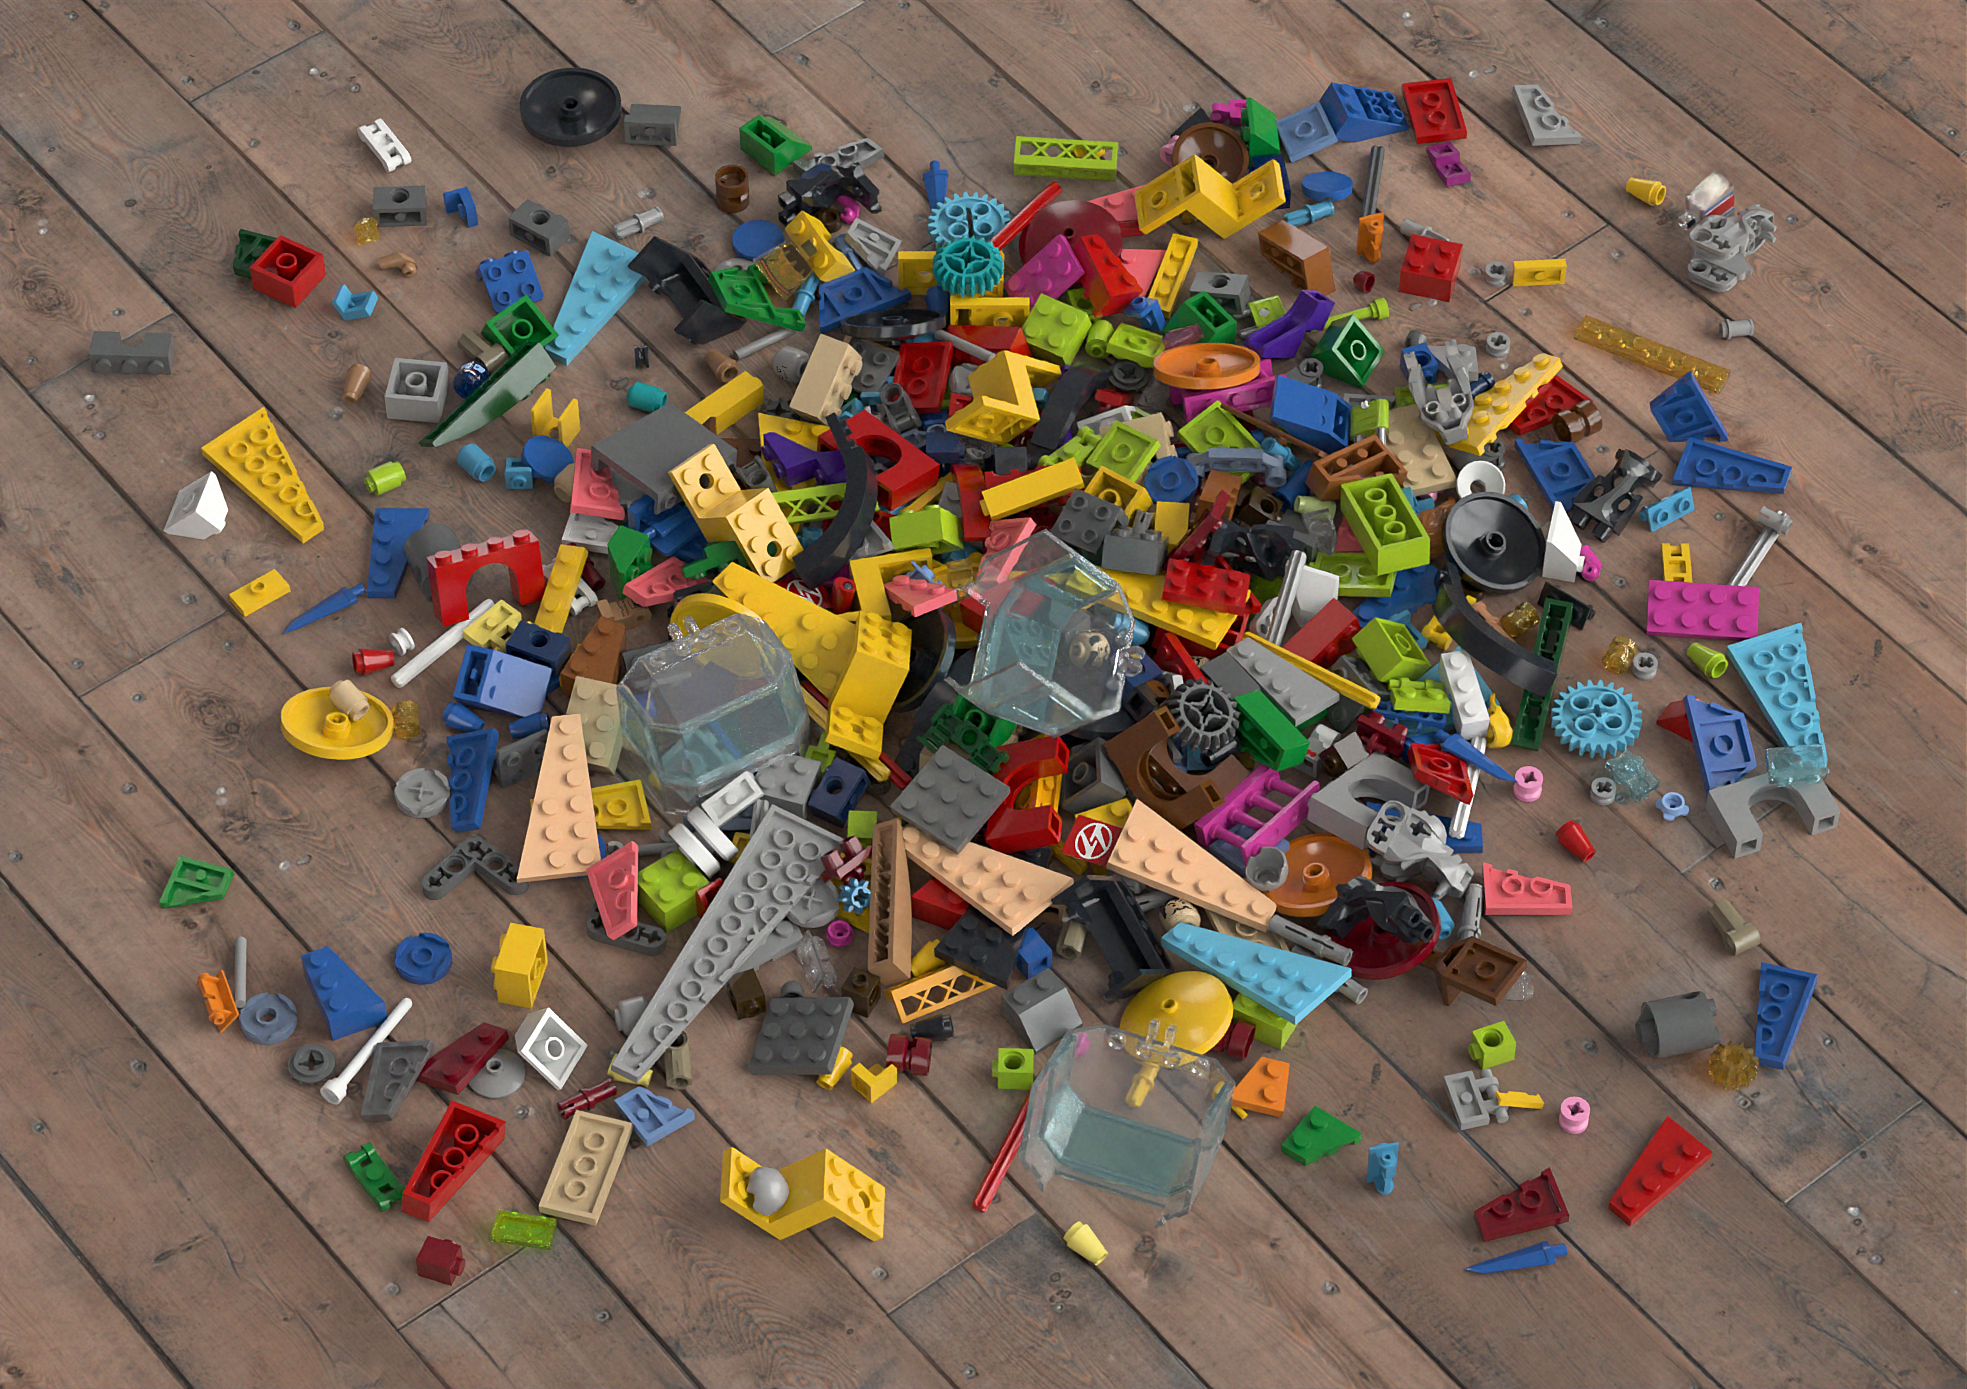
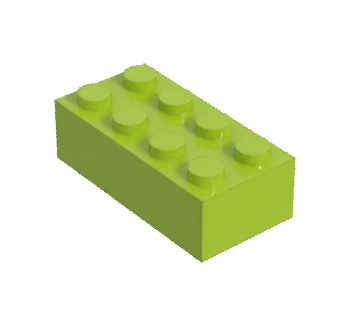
M1392 473L1341 484L1340 510L1378 576L1429 564L1430 538Z

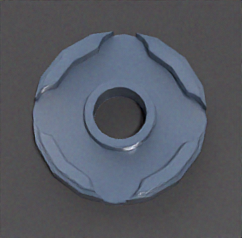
M268 992L255 995L240 1010V1029L247 1039L256 1044L273 1045L280 1043L295 1031L298 1023L296 1007L292 1000L279 993L268 995ZM271 1014L275 1016V1019L270 1022L261 1020L265 1015Z

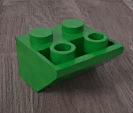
M1246 98V107L1241 108V123L1245 124V126H1240V137L1245 142L1248 151V170H1256L1272 159L1279 163L1280 148L1276 115L1253 98Z
M757 115L739 128L740 149L774 175H777L791 165L792 161L800 159L812 150V145L775 119Z
M1204 290L1182 303L1162 330V335L1170 338V343L1174 347L1197 343L1235 344L1237 321Z
M620 525L607 544L610 579L619 601L628 597L623 594L626 583L654 568L651 564L652 548H650L649 535Z

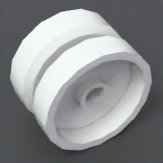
M696 806L687 814V820L696 829L693 834L682 823H677L668 833L680 845L678 847L679 850L695 867L699 866L711 878L721 869L720 863L711 855L713 851H716L726 861H730L740 851L699 806Z

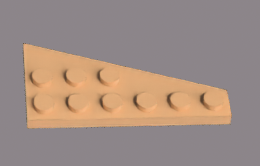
M580 714L552 716L517 883L587 875L586 869L601 860Z
M1136 800L1108 860L1106 869L1266 933L1276 911L1277 904L1141 801Z

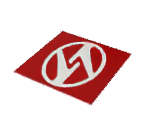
M801 578L773 582L823 609L833 607L831 597L823 584L811 591Z
M1078 815L1060 853L1106 867L1123 828Z

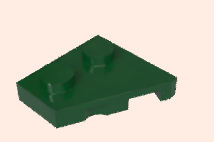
M240 229L238 233L240 241L239 245H236L233 270L235 275L252 279L250 267L277 238Z

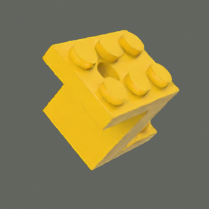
M1194 154L1134 192L1139 230L1144 234L1150 233L1183 211L1188 210L1219 236L1226 239L1286 202L1280 165L1274 159L1232 184Z
M898 251L900 290L903 291L907 288L910 290L911 295H926L929 288L941 286L937 285L932 271L933 258L937 251ZM920 272H929L930 274L923 275ZM950 290L948 291L950 293V325L1021 327L1022 329L1029 316V297L977 298V294H975L973 298L971 295H965L962 298L960 294L957 293L952 296ZM999 318H1007L1008 320H1006V321H1001V320H998V319H999Z
M1004 350L997 353L994 358L980 365L977 370L968 375L974 400L965 408L956 411L952 417L945 421L947 431L1005 445L1040 421L1032 389L1045 387L1061 376L1060 366Z
M709 444L668 472L708 542L736 541L753 573L771 582H775L796 567L792 557L804 551L769 488L741 490L715 444ZM702 474H706L709 477L710 483L706 489H703L699 484V478ZM770 542H774L777 546V553L773 557L767 553V545Z
M915 549L907 552L849 561L850 580H853L856 584L852 601L854 612H846L837 616L856 625V618L861 610L866 613H876L882 619L891 622V612L883 584L893 581L895 576L913 571L916 567L911 563L912 560L919 567L925 564L932 571L931 549Z
M860 610L856 618L854 647L829 698L825 742L867 758L878 760L882 750L883 724L909 671L911 629L902 623H893L882 619L876 613H866Z
M733 1147L723 1151L720 1202L777 1239L787 1238L834 1216L873 1242L883 1238L885 1187L828 1149H823L778 1170L788 1184L789 1196L782 1207L772 1215H763L753 1208L755 1196L753 1193H747L746 1191L750 1181L749 1174L757 1167L762 1166Z

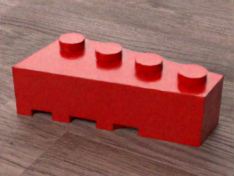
M451 1100L403 1192L401 1212L430 1222L504 1141L506 1121Z

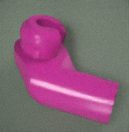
M848 196L838 197L837 202L845 210L844 214H840L841 219L846 224H852L855 218H859L860 204Z
M1584 545L1580 550V556L1585 557L1582 576L1587 581H1594L1600 575L1602 563L1588 545Z

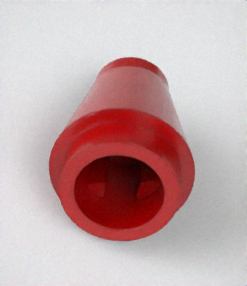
M359 649L358 652H353L352 664L355 674L365 676L393 667V651Z
M1570 820L1563 824L1555 835L1558 837V843L1583 862H1587L1596 854V850L1579 823L1576 824L1573 820Z

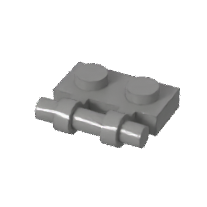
M1490 1069L1482 1070L1480 1072L1481 1079L1475 1080L1472 1070L1444 1076L1443 1084L1460 1130L1488 1125L1490 1120L1489 1114L1495 1115L1498 1123H1504L1509 1119L1506 1112L1508 1106H1499L1497 1103L1498 1099L1495 1096V1092L1499 1091L1500 1085L1497 1078L1493 1077ZM1481 1093L1488 1094L1489 1100L1483 1101Z

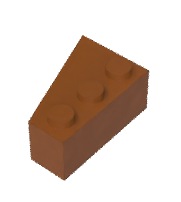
M1284 220L1258 232L1261 254L1281 274L1286 272L1293 279L1291 284L1295 289L1301 287L1303 290H1317L1325 296L1336 291L1330 260L1331 251L1327 245Z
M1374 434L1313 462L1305 483L1319 500L1323 502L1341 499V484L1389 473L1393 474L1401 488L1408 472L1377 435Z
M1211 469L1208 479L1203 478L1199 492L1201 496H1197L1194 511L1197 512H1192L1188 528H1192L1193 531L1195 530L1193 527L1200 518V515L1206 508L1211 511L1216 496L1221 490L1230 495L1221 517L1231 521L1243 477Z
M604 616L598 619L560 673L562 694L571 697L576 676L617 685L619 673H621L623 665L621 652L627 649L626 626Z

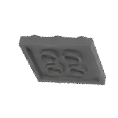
M942 745L892 803L890 809L892 813L959 855L1011 792L1009 786Z
M771 998L748 1067L751 1074H832L854 1006L851 998Z

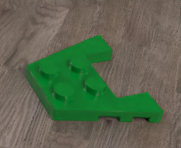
M770 262L771 266H768L771 273L776 279L781 278L775 263ZM756 264L749 265L747 270L738 271L737 267L711 271L708 281L724 312L799 332L804 331L806 322L799 309L775 308L762 285V283L771 284V279L765 270H761Z

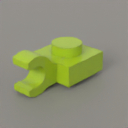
M825 731L821 734L818 746L809 745L805 758L821 762L822 778L825 769L837 758L836 751L833 750L834 745L825 742Z

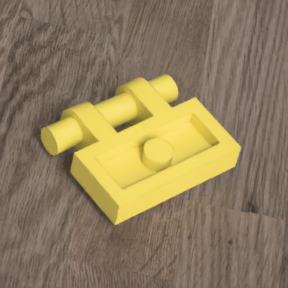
M501 599L463 630V638L474 646L483 648L492 646L494 650L506 654L505 644L510 636L506 640H503L501 637L507 632L513 633L522 620L521 613Z

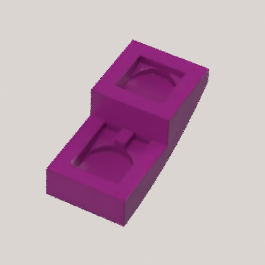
M1450 141L1426 147V152L1435 171L1447 187L1471 181L1470 171L1460 162V152Z

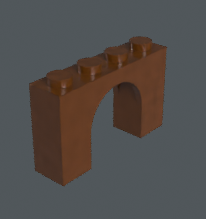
M1166 699L1162 704H1160V705H1159L1155 710H1153L1150 714H1152L1153 712L1157 711L1158 709L1164 707L1165 704L1168 702V699ZM1170 737L1153 748L1148 761L1151 777L1163 787L1165 792L1176 795L1187 793L1211 778L1224 798L1251 774L1232 754L1213 771L1205 775L1187 774L1178 769L1169 758L1167 740Z
M1165 705L1103 745L1107 749L1109 759L1120 770L1124 783L1131 788L1136 796V800L1141 801L1180 831L1225 803V800L1211 778L1189 792L1178 795L1163 791L1153 781L1148 767L1151 751L1157 744L1181 730Z

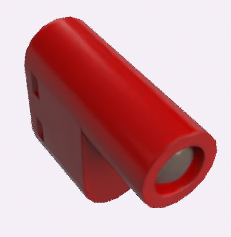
M845 577L835 579L831 592V601L835 615L850 612L856 584L853 580Z

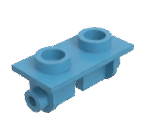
M1689 486L1682 490L1676 489L1672 494L1661 499L1660 502H1655L1641 508V511L1638 513L1639 518L1642 521L1649 522L1650 532H1654L1695 510L1691 487Z
M1398 1142L1390 1144L1380 1143L1374 1147H1369L1366 1183L1374 1182L1376 1190L1382 1195L1389 1194L1394 1187L1392 1178L1396 1176Z

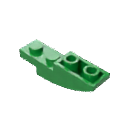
M736 541L712 542L701 546L705 557L680 566L683 577L686 579L691 577L692 581L706 576V571L714 567L717 568V571L725 569L731 563V560L734 559L739 566L751 570ZM770 542L767 545V553L771 557L777 553V546L774 542Z

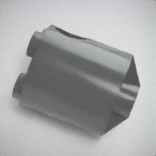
M431 524L412 533L404 545V555L422 593L430 603H433L426 557L433 556L439 551H452L461 548L455 532L450 526L444 524ZM472 574V576L470 577V579H469V581H468V583H467V586H466V594L468 593V588H467V587L470 585V583H471V581H472V579H473V574Z
M1696 991L1643 1002L1641 1014L1635 1023V1031L1639 1043L1654 1059L1713 1048L1714 1045L1721 1043L1720 1032L1715 1027L1713 1016L1717 1015L1714 999H1707L1702 991Z

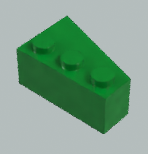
M1260 690L1233 698L1232 702H1237L1234 710L1240 712L1237 719L1240 723L1235 732L1241 741V749L1239 751H1248L1254 755L1255 760L1277 772L1303 763L1310 742Z

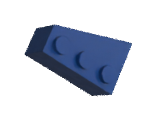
M329 946L301 955L304 977L333 1041L380 1025L387 1019L385 1001Z

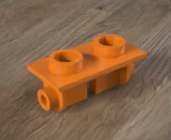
M1384 212L1359 218L1356 255L1364 254L1368 262L1372 264L1377 263L1381 259L1380 250L1382 246Z
M221 970L215 977L210 976L208 973H202L198 976L197 986L200 988L202 996L207 998L204 1002L209 1013V1020L214 1022L219 1032L222 1033L239 1016L224 971Z

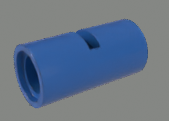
M1305 461L1286 479L1284 486L1278 487L1271 494L1283 502L1280 511L1285 513L1287 509L1294 510V502L1297 496L1310 495L1311 489L1305 482L1314 461Z

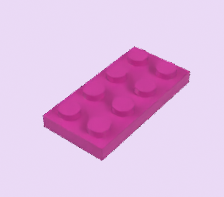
M1649 580L1646 635L1744 641L1757 637L1759 587Z

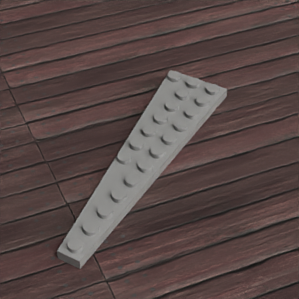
M772 804L611 1065V1071L637 1083L821 877L820 875L826 871L820 857L834 849H837L839 854L843 852L839 843L844 839Z

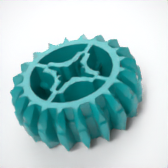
M962 235L961 239L957 240L952 237L951 243L944 242L942 247L937 248L936 255L933 258L932 271L937 285H941L943 291L950 290L952 296L958 293L962 298L965 295H971L973 298L977 293L983 296L985 290L992 292L993 287L999 284L1000 278L1003 275V259L999 248H994L992 242L986 243L984 237L977 240L974 235L971 238H965Z

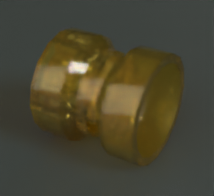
M1528 602L1520 603L1515 607L1514 612L1510 611L1501 617L1503 629L1514 639L1523 636L1526 633V629L1534 628L1540 621L1537 611Z
M1615 636L1609 644V650L1602 657L1603 666L1611 673L1624 674L1630 666V660L1637 653V645L1628 637Z
M402 700L395 703L391 707L394 720V735L400 739H411L418 736L421 732V724L418 719L419 706L417 703L410 700Z

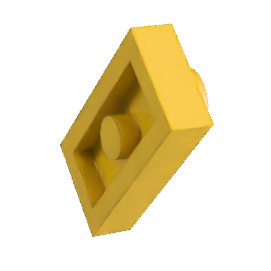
M1566 259L1514 261L1512 271L1513 287L1565 284Z

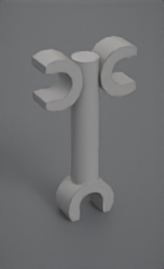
M660 829V843L638 845V856L661 854V858L678 849L679 844L672 837H666L664 829ZM618 841L608 843L609 852H615L623 847V844Z

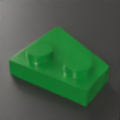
M180 855L159 904L161 908H171L224 899L234 876L233 870Z
M1315 1105L1283 1142L1281 1152L1307 1166L1318 1161L1323 1156L1337 1153L1339 1148L1351 1142L1354 1145L1360 1143L1362 1133Z

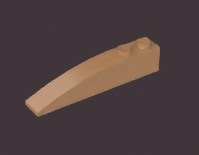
M898 818L873 825L868 971L879 976L880 982L884 986L906 981L911 977V895L902 826Z

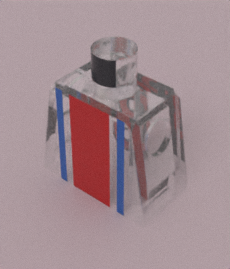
M1717 170L1714 171L1686 196V212L1678 217L1679 225L1684 230H1688L1708 215L1732 217L1734 215V185Z

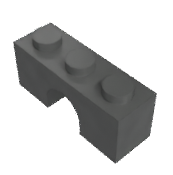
M94 331L89 351L92 372L171 375L175 356L172 333H146L145 340L141 345L127 348L122 346L120 332Z

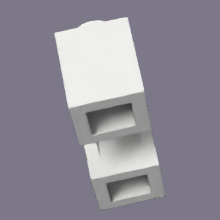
M1465 650L1441 654L1438 674L1441 683H1444V692L1451 694L1453 703L1452 719L1456 732L1465 740H1471L1475 736L1480 738L1486 737L1490 718L1470 655Z

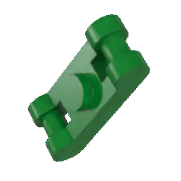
M371 1142L363 1144L361 1150L355 1153L349 1152L343 1156L348 1169L381 1212L391 1208L390 1205L396 1201L402 1202L405 1187L402 1183L398 1182L377 1154ZM368 1160L370 1164L362 1168L360 1163ZM388 1189H390V1191H389L388 1193L383 1194V1192H385V1191H387Z

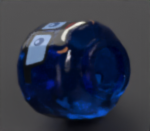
M476 361L464 363L454 376V390L460 397L465 399L490 376L489 370L483 364Z

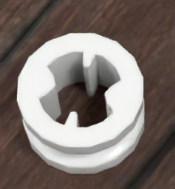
M399 628L397 634L391 633L389 635L390 643L399 655H405L407 649H414L413 639L404 628Z

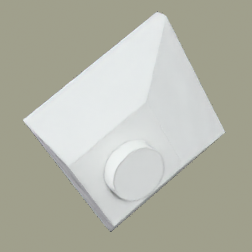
M211 471L179 490L163 530L164 532L206 539L222 531L226 524L224 519L228 508L216 474Z
M1555 501L1546 543L1542 577L1575 583L1576 573H1582L1585 557L1580 556L1581 543L1562 503Z
M1287 560V562H1286L1285 573H1286V569H1287L1289 560ZM1304 565L1291 608V613L1300 627H1304L1333 598L1338 599V575Z
M550 1008L528 1013L515 1034L518 1053L557 1090L562 1089L588 1046Z

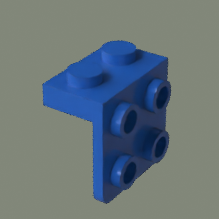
M519 250L511 251L505 254L503 258L497 260L494 258L486 259L480 262L475 271L478 282H484L492 307L497 314L526 294L533 303L541 301L544 297L528 250L519 252Z
M646 494L639 500H635L627 508L629 528L642 532L646 530V523L681 506L676 504L672 508L656 515L654 513L655 500ZM691 516L663 538L655 536L650 539V546L663 556L668 557L702 531L694 517Z

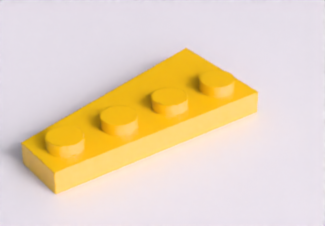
M641 779L591 788L596 829L652 830ZM530 799L531 811H532L534 799Z

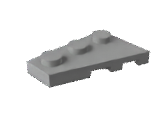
M1538 85L1513 86L1511 93L1532 146L1580 144L1581 134L1578 131H1573L1568 126V119L1565 116H1560L1555 111V104Z

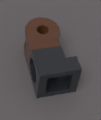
M1152 680L1136 686L1120 703L1139 722L1168 699L1170 691L1161 682Z

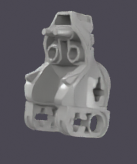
M1754 204L1747 207L1746 210L1739 211L1737 215L1732 217L1708 215L1702 218L1689 235V245L1692 247L1693 258L1689 261L1687 267L1688 279L1715 292H1727L1737 284V281L1746 279V275H1751L1753 269L1746 263L1745 257L1755 253L1764 244L1765 240L1772 243L1776 240L1771 233L1777 229L1773 224L1774 212L1760 207V204ZM1693 269H1704L1705 271L1696 272Z
M1452 339L1450 342L1445 341L1448 352L1446 359L1453 379L1447 380L1449 386L1435 390L1433 385L1428 386L1414 351L1410 352V354H1404L1409 372V390L1419 408L1421 419L1430 428L1440 433L1446 445L1468 439L1467 423L1472 415L1474 405L1469 373L1465 363L1462 361L1455 339Z
M1388 801L1381 807L1368 829L1366 835L1368 846L1366 849L1369 856L1370 850L1368 848L1382 855H1376L1375 858L1370 857L1372 867L1379 870L1383 877L1389 880H1396V882H1405L1410 878L1421 875L1436 888L1433 897L1438 901L1445 895L1461 898L1474 874V871L1467 863L1461 864L1462 859L1458 854L1452 856L1454 850L1445 845L1447 837L1445 826L1435 815L1429 816L1425 810L1420 812L1398 801ZM1390 808L1397 809L1401 814V818L1385 815V811ZM1383 825L1388 827L1385 834L1381 830ZM1372 834H1379V839L1374 841L1375 837Z

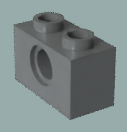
M425 185L374 187L373 214L375 228L427 226Z
M529 199L508 217L511 236L550 257L570 239L568 220Z
M1198 271L1189 290L1190 298L1205 290L1228 314L1243 315L1251 296L1248 275Z

